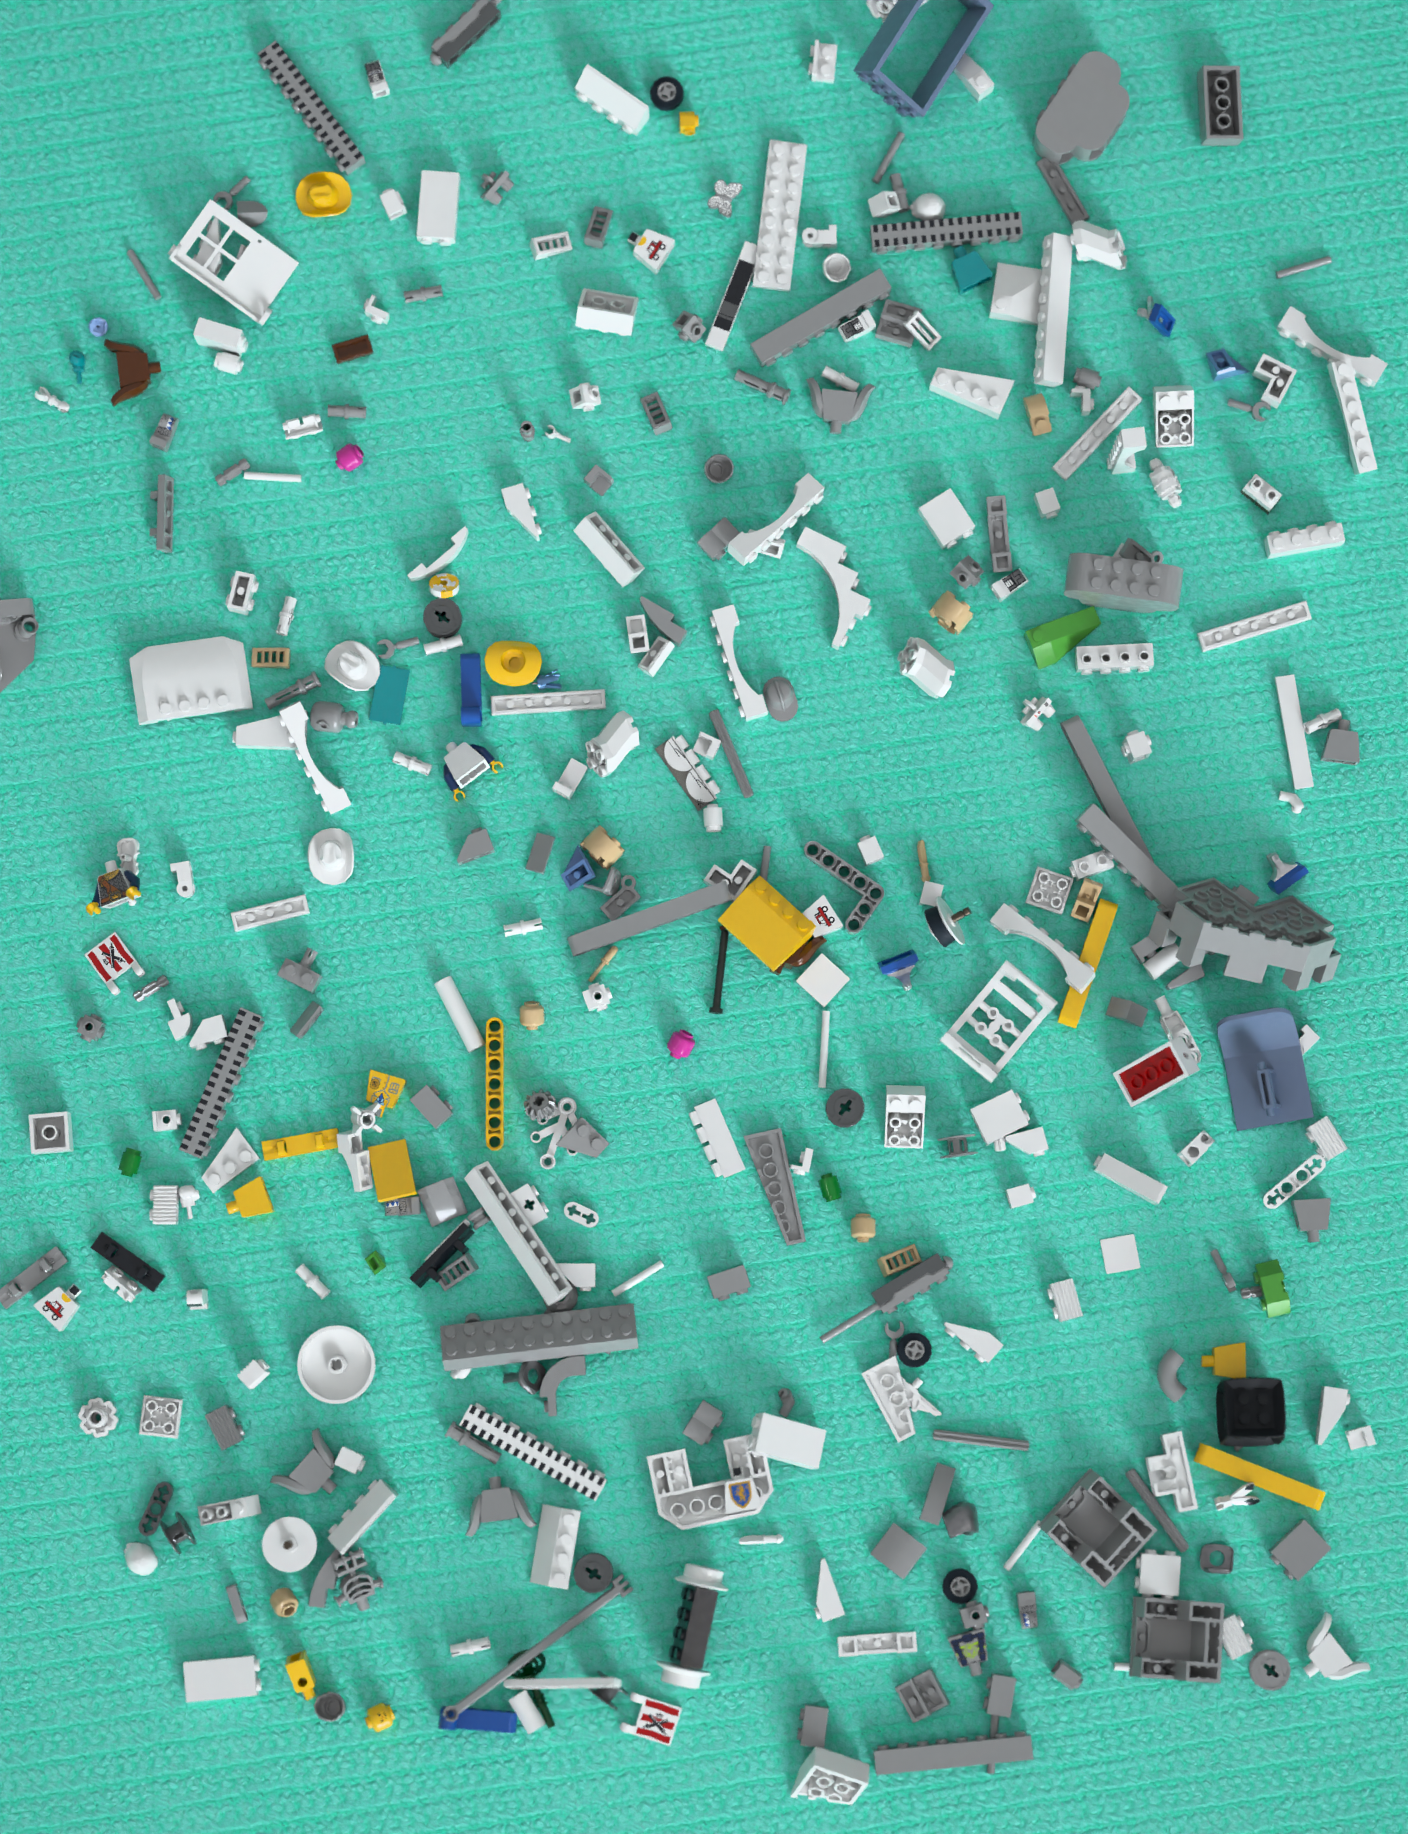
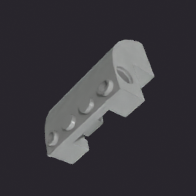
M1091 1468L1037 1525L1104 1588L1157 1531L1145 1517L1124 1500Z
M1133 1596L1129 1676L1220 1683L1224 1603Z

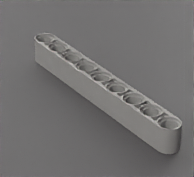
M1076 715L1060 723L1063 733L1106 816L1154 863L1081 718Z
M726 881L719 882L572 935L567 940L572 955L578 956L731 901L732 897Z

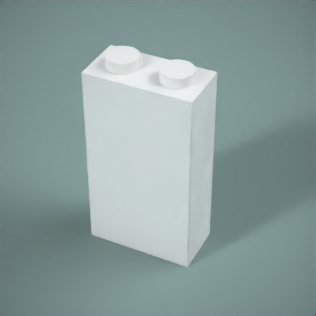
M422 170L417 223V240L422 244L430 245L432 242L443 246L455 244L460 191L459 173Z
M757 1413L754 1416L751 1424L753 1427L752 1434L747 1442L748 1452L807 1469H819L826 1430L767 1413Z
M256 1654L183 1662L186 1702L257 1696L259 1691L262 1690L261 1679H258L257 1671H260V1660L256 1659Z

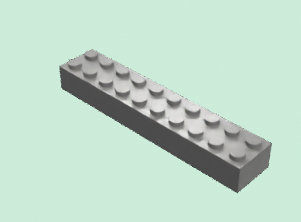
M633 1303L440 1326L442 1360L445 1371L639 1348Z

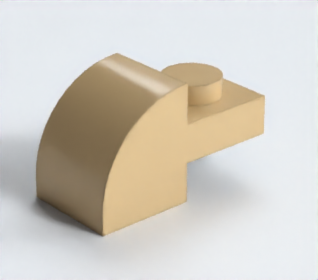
M1039 393L1023 398L1033 436L1052 432L1048 416L1049 411L1043 395Z
M1085 878L1070 916L1088 923L1103 884Z

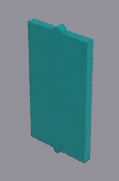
M380 665V675L375 684L369 720L383 722L384 725L386 723L401 724L410 670L396 668L395 665L393 667Z

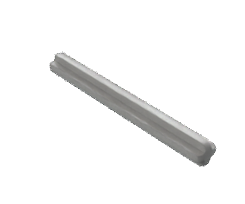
M713 710L709 712V716L721 740L722 747L744 798H749L753 796L750 783L719 710Z
M938 1429L933 1431L934 1440L1028 1451L1029 1441Z
M1133 1468L1127 1471L1126 1477L1181 1553L1185 1552L1189 1548L1188 1543L1138 1473Z

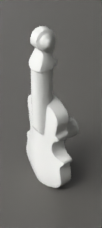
M123 838L117 843V856L121 860L120 867L129 869L137 876L139 873L137 855L140 854L139 842L134 838ZM136 899L128 901V904L131 906L137 903Z

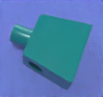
M963 245L953 250L957 259L952 261L951 269L959 294H963L992 280L993 273L977 251L967 254Z

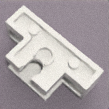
M1182 1431L1160 1434L1164 1454L1145 1457L1153 1496L1173 1494L1176 1512L1198 1509Z

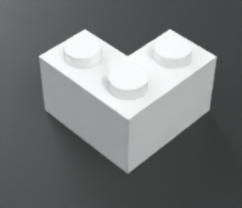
M1263 353L1252 376L1268 383L1260 400L1277 409L1297 370Z
M741 859L730 875L714 864L705 877L704 883L711 886L726 881L732 897L731 902H734L750 884L757 873V869Z

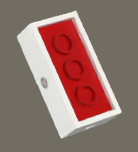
M1179 1036L1112 1074L1130 1107H1133L1200 1069L1182 1036Z

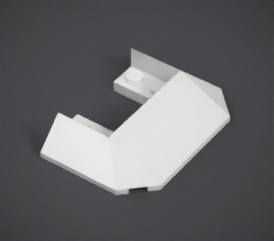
M751 1434L723 1440L731 1478L693 1486L685 1448L647 1456L658 1514L681 1530L759 1514L762 1508L725 1514V1481L733 1480L731 1468L742 1467L744 1478H753L763 1507L774 1490L767 1457L748 1452L747 1442Z

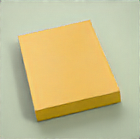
M406 1139L368 1147L379 1203L417 1194Z

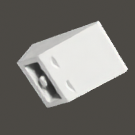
M1192 386L1153 387L1156 448L1194 446V389Z
M886 1085L884 1147L923 1148L925 1086Z

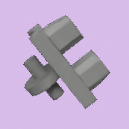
M506 170L501 172L495 180H493L497 175L495 172L492 171L489 176L483 173L481 178L484 182L481 184V187L485 189L488 185L490 186L480 197L482 200H488L492 204L497 205L503 197L496 190L501 187L508 192L513 187L514 183L508 177L510 174Z

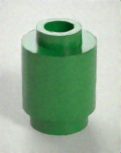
M126 1148L118 1170L122 1171L121 1175L132 1177L133 1174L137 1175L142 1158L140 1156L141 1151Z
M832 1173L822 1175V1180H818L823 1198L826 1199V1202L840 1199V1193L842 1192L837 1175L833 1176Z

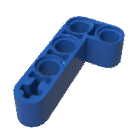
M480 653L460 654L461 724L463 727L482 726Z
M441 1706L439 1729H468L516 1733L517 1714L513 1711L466 1708L459 1714L457 1720L448 1722L445 1719L447 1717L452 1718L454 1712L449 1710L447 1716L443 1717V1710L448 1706Z

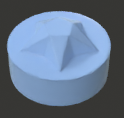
M96 317L90 320L88 329L94 336H103L108 330V324L103 318Z

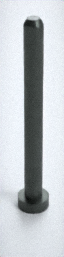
M728 930L721 931L713 1007L709 1009V1013L712 1014L723 1013L720 1005L729 935Z

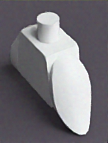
M1325 1611L1322 1620L1307 1641V1655L1312 1661L1303 1668L1309 1677L1320 1671L1325 1678L1329 1677L1331 1680H1340L1362 1671L1371 1670L1368 1662H1352L1328 1631L1332 1615Z

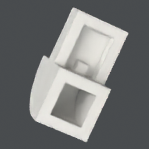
M645 615L626 617L631 654L650 651Z
M173 998L167 1001L174 1019L167 1023L174 1039L179 1041L185 1038L191 1031L193 1019L190 1013L182 1014L185 1010L181 1001L177 1002Z

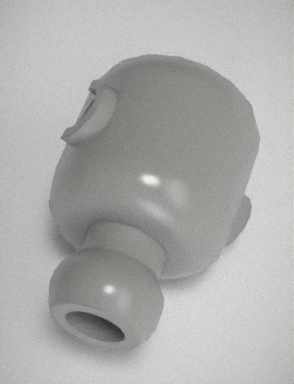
M315 702L310 714L312 728L323 732L340 733L344 725L348 728L357 727L359 715L356 711L345 712L343 705L336 702Z

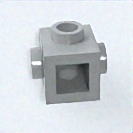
M684 310L672 324L679 332L678 336L685 342L688 340L695 343L706 330L702 324L703 320L699 316Z
M968 555L954 567L950 574L960 586L967 589L971 585L975 587L982 580L980 576L984 570Z
M85 1014L84 1017H81L76 1025L78 1028L77 1032L81 1034L80 1038L91 1042L92 1039L98 1042L106 1030L104 1028L106 1024L101 1022L102 1018L95 1014H91V1016ZM92 1024L93 1028L90 1031H88V1025Z
M977 1600L965 1603L966 1607L959 1609L965 1629L973 1627V1630L985 1627L984 1623L988 1622L987 1617H990L987 1605L983 1606L981 1602L977 1603ZM974 1612H978L976 1618H972Z

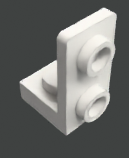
M572 758L559 781L553 785V792L570 800L588 767Z

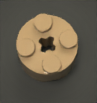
M947 590L928 612L932 618L937 617L939 620L937 623L952 634L956 632V635H959L972 619L973 613L969 610L971 607L966 602H959L955 599V595Z
M599 825L580 843V846L585 851L588 850L589 856L602 868L608 870L623 855L625 850L614 837L610 838L607 834L608 832Z

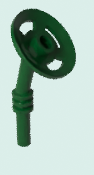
M527 1650L518 1652L517 1654L512 1656L508 1661L507 1665H509L511 1662H513ZM540 1653L520 1668L522 1673L518 1669L516 1671L517 1674L513 1673L511 1676L516 1679H535V1676L545 1667L546 1660L544 1655ZM536 1658L541 1661V1665L538 1664ZM531 1689L534 1695L533 1700H536L535 1704H538L536 1707L540 1708L548 1729L555 1726L547 1707L548 1702L543 1697L544 1693H541L540 1689Z

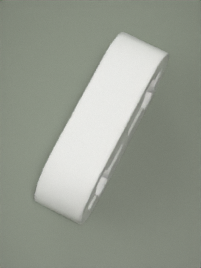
M569 1202L564 1207V1214L569 1219L589 1228L595 1227L598 1224L599 1216L595 1211L576 1202ZM577 1206L576 1210L581 1212L580 1216L577 1214L570 1216V1212L567 1210L568 1207ZM590 1214H594L593 1218L596 1220L594 1223L587 1224V1220L582 1215L590 1216Z

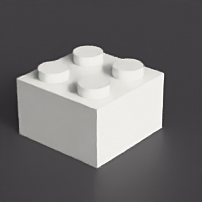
M70 1112L29 1115L31 1154L74 1151Z

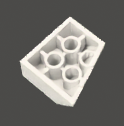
M816 1746L801 1765L790 1797L797 1798L798 1795L808 1796L809 1800H816V1797L826 1798L828 1802L852 1805L868 1785L870 1764Z

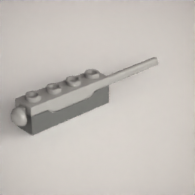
M476 0L472 5L473 8L468 12L462 13L455 25L451 24L441 38L438 37L433 41L431 46L432 53L430 55L431 63L433 65H441L443 63L449 68L501 19V12L496 6L502 0Z
M936 1253L870 1293L875 1300L874 1304L820 1336V1339L823 1343L829 1341L877 1310H881L882 1313L887 1312L889 1315L898 1309L896 1305L904 1302V1304H907L915 1299L914 1294L920 1291L922 1295L930 1290L932 1283L937 1282V1284H940L948 1279L946 1275L950 1273L948 1270L953 1267V1260L949 1256H943L941 1259L939 1254Z

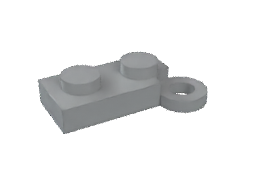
M1131 538L1126 540L1119 552V555L1126 559L1162 563L1163 554L1160 551L1149 553ZM1157 555L1158 560L1155 562L1154 557Z
M625 875L621 879L622 889L600 907L601 911L611 921L618 919L641 898L634 889L636 880L631 875ZM630 879L632 884L626 886L625 880Z

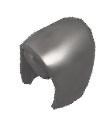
M960 1502L942 1513L950 1538L961 1534L970 1536L979 1532L978 1515L974 1504Z

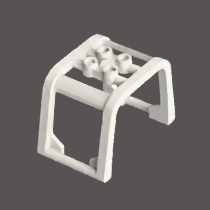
M1006 960L940 1041L991 1083L1058 1002ZM1003 976L1012 981L1020 980L1038 996L1035 1000L1043 1007L1038 1013L1000 981ZM993 989L1032 1020L1023 1032L1014 1026L1012 1020L1004 1018L996 1007H990L984 1002V999ZM978 1007L986 1012L990 1020H994L989 1024L988 1028L984 1022H979L971 1016ZM966 1021L974 1027L977 1034H982L988 1039L991 1046L998 1047L1005 1053L995 1065L957 1034ZM1000 1025L1004 1032H1010L1017 1038L1010 1047L1002 1041L1000 1035L994 1034L999 1030Z

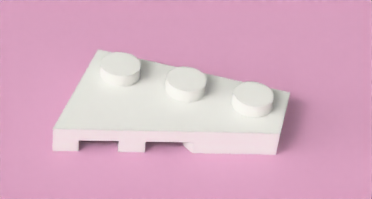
M236 1128L201 1178L211 1192L215 1193L260 1158L239 1129Z

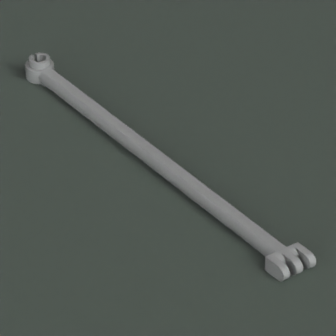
M621 1574L611 1581L613 1584L612 1588L454 1706L446 1707L443 1710V1717L447 1716L449 1710L454 1712V1716L452 1718L447 1717L445 1720L448 1722L457 1720L462 1711L620 1594L623 1598L633 1591L632 1586L627 1588L626 1591L623 1589L629 1584L627 1580L622 1584L618 1582L624 1578V1575Z

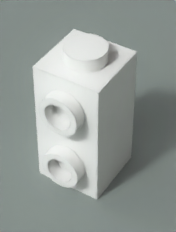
M1104 850L1072 861L1069 871L1072 878L1075 877L1076 881L1113 869L1114 863L1103 854Z

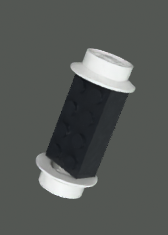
M686 1563L683 1575L674 1578L677 1581L686 1583V1587L682 1589L681 1593L683 1602L677 1612V1618H679L678 1625L673 1630L674 1644L669 1649V1657H671L670 1661L672 1662L656 1661L663 1668L661 1681L681 1687L699 1689L701 1677L710 1675V1672L703 1670L702 1667L718 1597V1591L716 1590L728 1591V1588L722 1584L724 1571Z

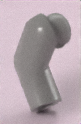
M781 1388L778 1395L783 1406L779 1414L787 1418L795 1400L788 1388Z

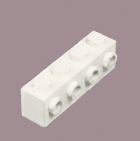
M596 511L586 516L573 530L622 587L633 582L645 569Z
M1330 521L1324 523L1325 526L1317 527V524L1306 526V529L1303 530L1291 528L1286 533H1280V531L1270 532L1269 536H1266L1264 539L1267 559L1342 546L1345 542L1342 523Z
M1153 643L1076 647V673L1081 672V675H1091L1092 672L1100 671V674H1110L1111 671L1119 670V673H1129L1130 670L1137 669L1138 672H1149V669H1152L1154 666Z

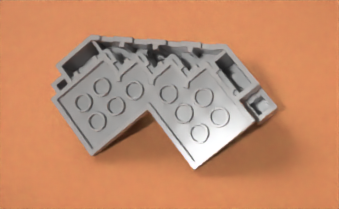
M1214 877L1176 888L1174 895L1180 901L1176 903L1174 911L1167 908L1156 912L1148 936L1160 947L1174 944L1176 937H1181L1176 958L1188 967L1202 964L1206 950L1229 955L1223 975L1261 984L1268 965L1285 968L1286 970L1281 982L1295 992L1308 988L1311 977L1320 984L1332 980L1341 957V953L1333 948L1336 938L1328 933L1333 930L1334 924L1293 895L1254 906Z

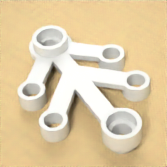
M562 1098L558 1102L557 1110H554V1116H548L549 1120L560 1115L557 1123L539 1132L534 1131L530 1135L532 1142L539 1143L542 1138L553 1134L547 1154H544L540 1159V1164L544 1169H552L555 1166L556 1143L568 1131L565 1126L567 1118L572 1126L577 1121L574 1114L577 1105L572 1098ZM567 1103L571 1105V1108L568 1111L564 1110L563 1106ZM545 1121L543 1123L540 1122L539 1124L545 1125L548 1121ZM534 1134L540 1135V1139L538 1141L533 1140L532 1137ZM567 1149V1153L571 1156H574L578 1153H570L569 1149ZM546 1158L552 1160L550 1165H545L544 1161Z

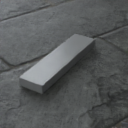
M1046 158L1037 161V167L1071 225L1075 221L1088 220V213L1060 165L1055 162L1051 163Z

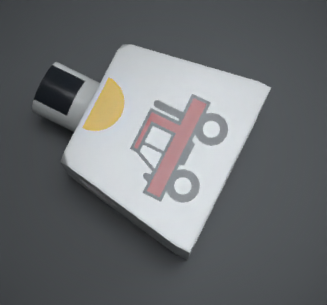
M646 229L642 236L632 232L627 240L635 246L633 256L656 275L675 246L674 239Z
M824 895L802 913L816 926L812 935L813 939L843 928V924Z
M75 1284L67 1291L59 1286L33 1306L59 1331H63L81 1306L75 1298L82 1290Z

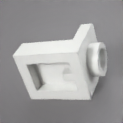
M806 1148L805 1152L801 1151L799 1163H803L802 1167L790 1165V1169L793 1170L794 1174L804 1176L805 1172L809 1173L814 1149Z

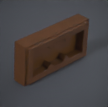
M368 334L332 345L337 364L374 354Z

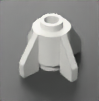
M374 1103L365 1109L352 1106L350 1108L352 1112L351 1121L353 1123L352 1134L358 1136L363 1129L369 1128L381 1133L383 1130L374 1124V1113L377 1112L381 1105Z

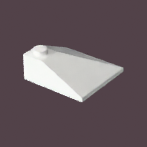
M998 263L989 318L1038 326V298L1041 290L1040 277L1042 269Z

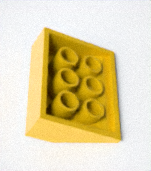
M761 876L757 877L747 886L718 919L719 923L773 972L812 937L816 927Z

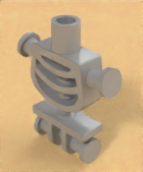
M359 1547L357 1551H349V1556L347 1557L340 1555L339 1559H331L334 1572L338 1577L349 1573L340 1582L339 1587L342 1594L333 1598L339 1607L347 1600L349 1604L356 1602L359 1611H365L370 1608L367 1597L375 1594L374 1588H383V1580L381 1576L373 1580L367 1572L356 1571V1569L368 1565L364 1559L363 1550Z

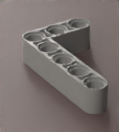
M809 841L804 847L805 857L862 896L845 922L847 933L851 935L858 934L882 901L884 889L820 843ZM815 846L818 849V853L810 855L807 852V848ZM831 857L834 863L831 866H826L823 863V859ZM847 868L849 875L846 877L840 876L839 869ZM858 878L863 879L865 886L858 888L855 886L854 881ZM872 890H879L881 897L878 899L872 898L870 895ZM867 905L870 912L862 914L859 911V907ZM850 921H857L859 928L851 930L848 923Z

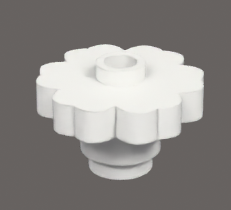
M102 1398L90 1399L88 1405H83L78 1414V1417L83 1420L80 1423V1428L86 1434L93 1433L96 1438L107 1436L109 1430H114L119 1421V1418L115 1415L117 1408L111 1401L104 1402ZM97 1414L101 1415V1421L96 1420Z

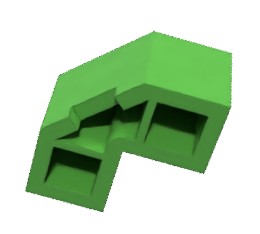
M1278 1259L1255 1264L1256 1272L1253 1273L1255 1284H1259L1262 1291V1299L1259 1300L1262 1311H1266L1268 1318L1291 1313L1288 1291L1286 1292L1283 1282L1285 1279Z

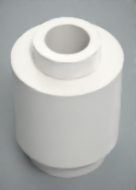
M218 352L214 367L236 375L242 371L244 362L241 361L240 356L227 352Z
M708 804L707 808L703 809L706 832H720L723 826L722 808L718 807V804Z

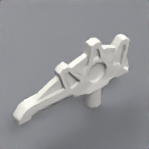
M902 1377L908 1404L912 1407L913 1412L921 1410L929 1412L934 1416L942 1414L918 1392L917 1389L923 1383L920 1378L917 1377L911 1384L907 1383Z

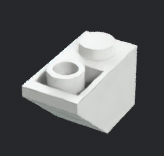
M220 1014L203 1019L189 1043L192 1049L196 1048V1051L207 1048V1044L214 1043L219 1045L225 1043L229 1033L224 1016Z

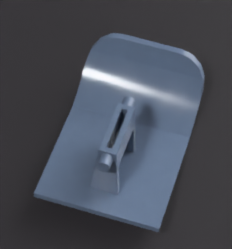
M1269 1008L1221 1019L1217 1023V1033L1224 1057L1237 1131L1313 1118L1314 1114L1301 1045L1291 1011L1285 1008Z

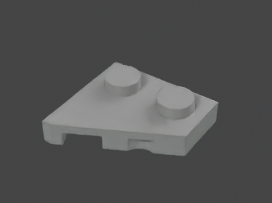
M580 1117L556 1143L559 1147L595 1158L610 1144L583 1117Z

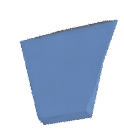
M1225 349L1206 353L1214 381L1250 372L1228 355Z
M579 845L575 849L564 873L561 874L569 892L596 878Z

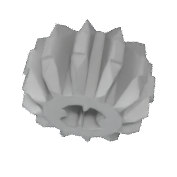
M540 1089L539 1093L533 1091V1095H527V1101L524 1102L525 1113L532 1121L535 1119L539 1123L542 1119L548 1121V1116H554V1110H557L556 1099L553 1095L551 1096L549 1091L545 1093L542 1089Z

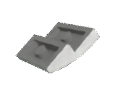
M886 299L875 338L911 348L914 336L903 323L909 320L908 318L913 315L915 310L922 313V309Z
M893 1523L870 1554L904 1580L927 1548Z
M932 1668L895 1687L913 1723L950 1704Z

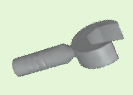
M247 176L243 177L229 193L225 191L218 192L214 196L213 201L217 203L219 199L226 200L227 205L224 209L226 211L230 210L233 206L232 196L239 193L251 180Z
M1229 398L1227 406L1247 412L1252 411V417L1259 422L1266 420L1259 416V410L1262 408L1271 410L1270 405L1266 402H1258L1252 407L1250 404Z
M414 637L399 641L394 645L390 640H380L377 645L385 644L388 650L386 654L378 656L381 659H389L394 655L395 649H403L420 644L419 639Z
M1218 1250L1211 1251L1210 1254L1220 1273L1223 1274L1222 1279L1229 1293L1236 1290V1283L1231 1274L1227 1273V1268Z
M900 1320V1329L896 1332L889 1330L888 1322L885 1324V1333L891 1338L889 1358L897 1356L896 1338L902 1336L904 1332V1325Z

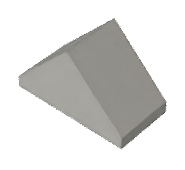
M1111 997L1105 1015L1142 1028L1148 1009L1133 1001Z

